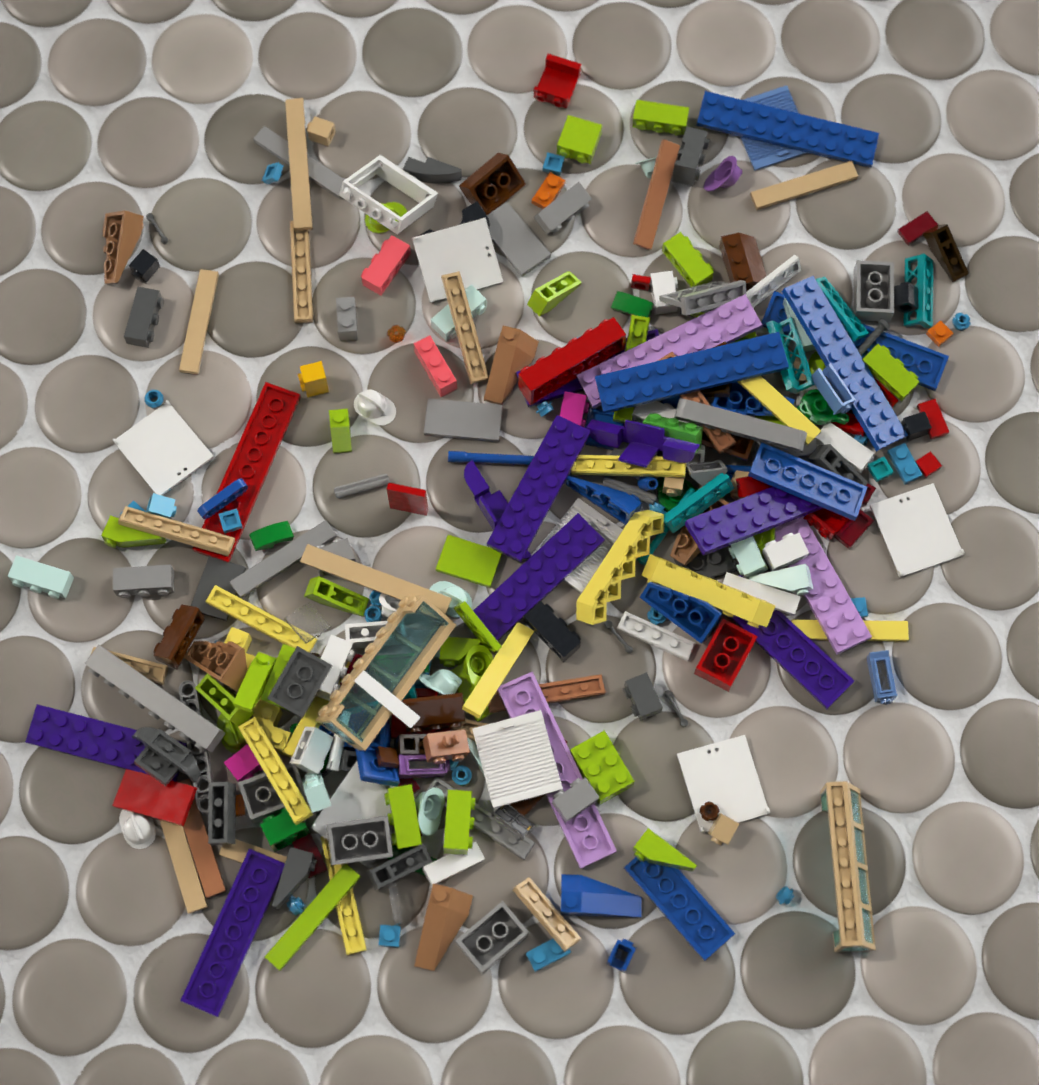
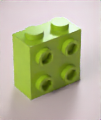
M568 115L557 144V154L565 158L575 159L580 163L591 164L602 134V125Z

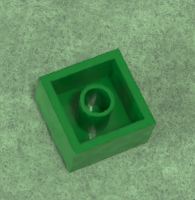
M286 808L277 816L271 815L266 817L263 823L260 824L274 852L310 834L305 821L295 825Z

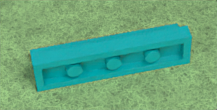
M926 254L905 258L904 282L911 283L917 277L915 287L918 288L919 309L915 310L917 312V319L910 320V315L914 310L904 313L905 327L919 324L926 329L933 327L934 260ZM918 261V266L912 272L911 263Z
M826 277L817 278V283L852 342L855 343L858 339L866 337L869 332Z
M790 317L780 323L773 320L766 323L769 334L780 333L789 369L781 371L786 390L797 394L813 386V378L794 318ZM790 324L791 330L789 335H784L782 328ZM791 340L796 343L794 352H790L788 348ZM796 356L801 359L799 369L794 368L793 365ZM801 374H805L808 382L800 385L798 380Z
M720 473L664 514V524L672 533L676 532L685 525L686 520L698 516L734 489L730 477L727 474Z

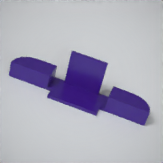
M592 419L586 429L591 431L590 437L600 444L618 448L622 442L630 443L618 460L646 468L659 450L663 451V459L687 463L694 458L695 452L700 444L666 437L664 428L625 420L624 427Z
M471 460L464 469V478L474 495V500L494 531L508 502L500 490L493 494L490 493L488 484L473 460ZM528 550L523 559H529L531 557V554Z

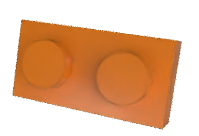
M550 172L532 198V204L541 209L547 207L556 199L566 180Z

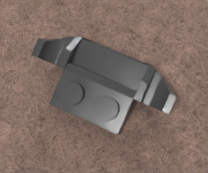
M141 727L133 734L132 738L141 741L145 747L134 760V764L164 786H167L178 772L181 774L185 773L194 783L201 776L191 751L160 728Z

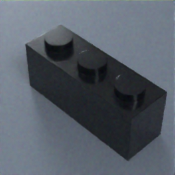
M540 601L524 615V622L534 630V633L562 662H565L580 648L581 638L575 631L571 632L567 628V623L561 617L557 618L553 614L554 610L547 603L544 605Z

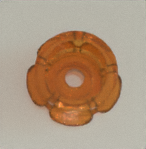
M393 325L387 331L389 339L394 343L401 342L405 337V329L399 325Z

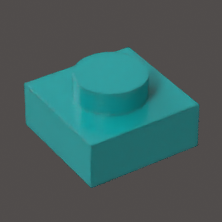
M884 456L867 465L869 472L876 482L892 475L894 472Z

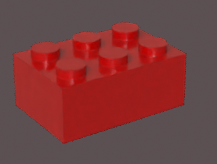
M723 618L701 657L694 674L729 692L758 636Z

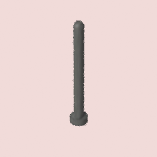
M880 319L877 322L878 327L857 349L861 356L883 331L890 329L887 321Z

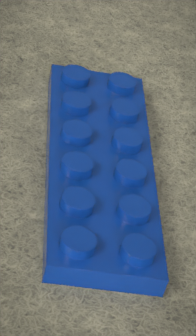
M762 442L748 474L749 477L854 521L858 516L868 488Z
M636 857L624 867L625 871L704 961L735 935L733 930L679 869L648 863L646 860L642 862Z

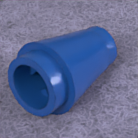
M641 476L638 480V486L644 491H651L658 487V481L655 477Z

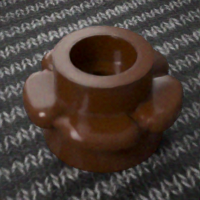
M706 802L705 805L700 807V814H702L703 820L714 821L717 819L719 807L713 804V802Z

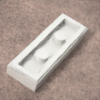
M475 841L472 844V849H468V855L448 854L424 866L422 870L430 885L433 886V884H438L484 861L485 857Z

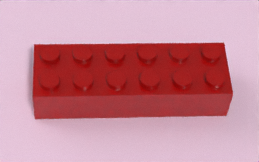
M614 317L609 320H603L596 328L586 330L581 337L571 339L566 346L556 348L549 356H543L534 365L521 369L518 374L519 390L530 405L536 403L576 379L577 374L603 363L625 349L626 333Z

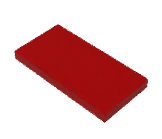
M126 769L112 806L184 827L197 788L172 780L167 786H164L149 774Z

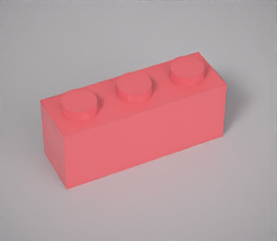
M393 235L388 240L386 239L382 244L381 251L373 256L369 268H365L361 274L363 286L381 296L410 256V245Z
M429 335L415 342V354L440 397L457 390V380L431 336Z

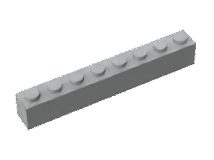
M98 645L85 662L90 667L88 670L97 678L99 675L105 678L103 682L112 688L116 685L120 688L118 692L127 699L129 696L135 699L134 704L141 709L144 707L150 709L148 714L157 720L160 717L164 719V725L171 730L177 728L181 731L179 735L187 741L190 739L196 742L194 746L202 752L208 750L212 753L226 734L102 646Z

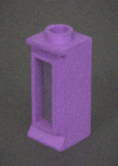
M398 755L400 763L399 779L444 777L447 771L450 770L449 760H445L441 764H434V762L427 763L426 755Z

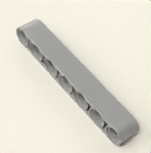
M679 399L674 418L680 421L694 423L699 426L704 424L705 427L710 429L719 428L721 432H727L795 452H803L807 432L687 399Z
M190 680L183 681L179 685L178 690L180 701L188 707L195 706V712L203 717L199 692L195 689L196 685ZM187 688H193V692L190 695L184 694ZM190 739L187 741V748L194 756L197 765L200 763L206 764L205 769L200 771L201 776L195 783L193 782V785L197 788L195 795L197 808L203 815L208 816V809L204 810L202 806L206 801H209V786L206 790H199V786L203 782H213L209 751L205 750L202 752L200 750L194 752L193 748L196 742Z

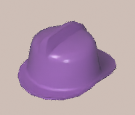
M735 156L725 158L704 182V189L706 191H713L719 187H731L738 181L743 171L738 167Z

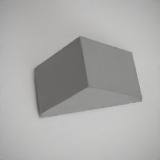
M721 460L686 464V470L689 475L701 486L710 482L720 473L724 475L727 473V467Z

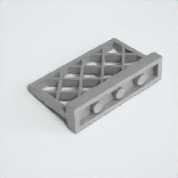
M718 280L660 295L659 299L661 302L680 307L682 314L687 316L720 307L746 294V281L739 280L728 283Z

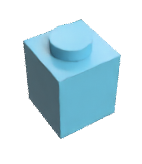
M153 493L149 498L146 512L170 519L176 513L175 499Z

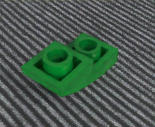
M617 291L611 305L614 311L630 314V316L636 315L648 318L654 307L653 302Z
M288 521L275 523L249 534L255 551L270 549L276 543L292 541L294 538Z

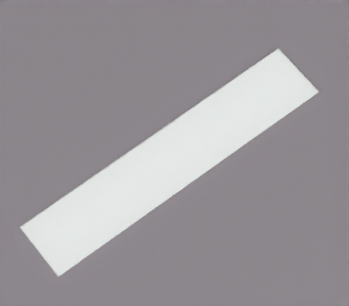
M364 670L354 680L355 683L410 728L421 718Z

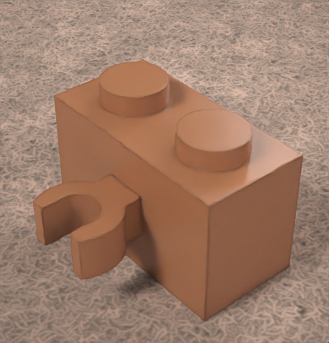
M465 729L430 733L423 739L427 763L441 764L445 760L452 759L453 762H459L464 760L470 753Z

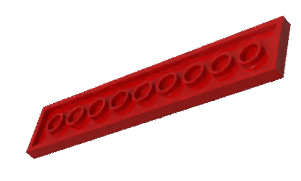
M265 382L217 493L240 478L248 485V489L213 516L205 519L202 526L203 529L234 537L235 543L229 556L193 546L194 552L230 562L301 398L299 393ZM237 509L243 528L224 534L218 514Z

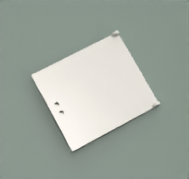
M486 218L412 238L430 302L447 298L441 279L442 275L460 271L464 289H467L471 284L476 289L503 282Z
M168 400L118 438L112 439L152 490L162 496L214 458Z
M934 483L870 505L899 578L956 559L965 554L959 545Z
M577 498L532 555L579 513L605 539V542L563 580L582 593L623 529Z
M541 710L472 729L493 809L563 789Z
M745 735L677 754L700 833L708 832L714 823L711 820L705 821L701 817L700 807L705 805L706 802H713V804L719 807L721 814L738 823L770 814Z
M356 761L330 798L332 806L324 808L310 828L328 840L326 824L388 816L387 813H391L390 805L385 804L384 793H387L388 788H394V786L361 781L358 762ZM389 825L390 838L391 833H394L393 825ZM376 859L359 862L370 869Z

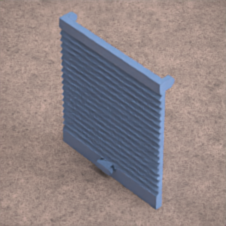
M787 85L744 99L745 101L799 113ZM740 137L754 171L807 154V152Z

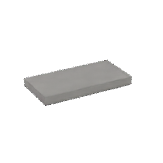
M508 202L487 215L490 222L488 229L492 242L521 277L551 257V253Z
M428 398L424 435L499 442L503 406Z

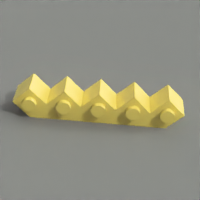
M644 510L635 512L577 599L576 620L591 625L606 621L607 602L621 599V580L635 577L636 558L650 555V536L664 533V514Z
M652 554L649 555L642 576L648 579V583L661 584L675 591L706 601L710 605L723 610L722 614L729 617L735 615L748 621L747 624L756 628L759 625L767 627L775 609V605L766 600L751 596L739 589L724 585L717 580L700 575Z
M231 627L224 643L234 642L245 649L248 671L250 664L255 656L247 653L252 638L249 633ZM260 697L252 710L254 712L253 717H256L275 751L284 755L282 752L292 734L277 728L283 714L281 708L262 701Z

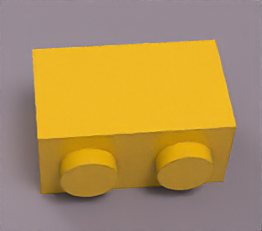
M322 361L300 366L301 373L298 374L302 392L306 391L307 397L329 392Z

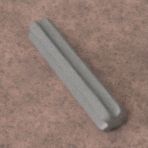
M382 474L334 488L336 498H341L385 486L390 483L387 474Z
M606 476L602 483L603 486L626 492L629 495L633 494L640 501L654 505L657 499L655 494Z

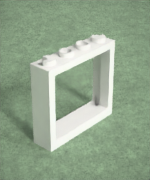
M381 155L344 180L339 193L340 197L396 234H399L433 208L438 195L436 191ZM378 175L419 204L400 217L359 190L358 187L373 176Z

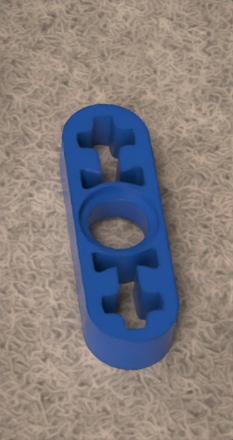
M242 478L237 479L203 503L197 512L203 519L210 518L242 495L248 489V485Z

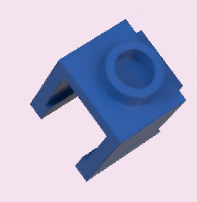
M622 939V941L617 940L606 964L625 973L636 950L633 947L634 944L626 939ZM619 949L628 953L624 962L615 958Z

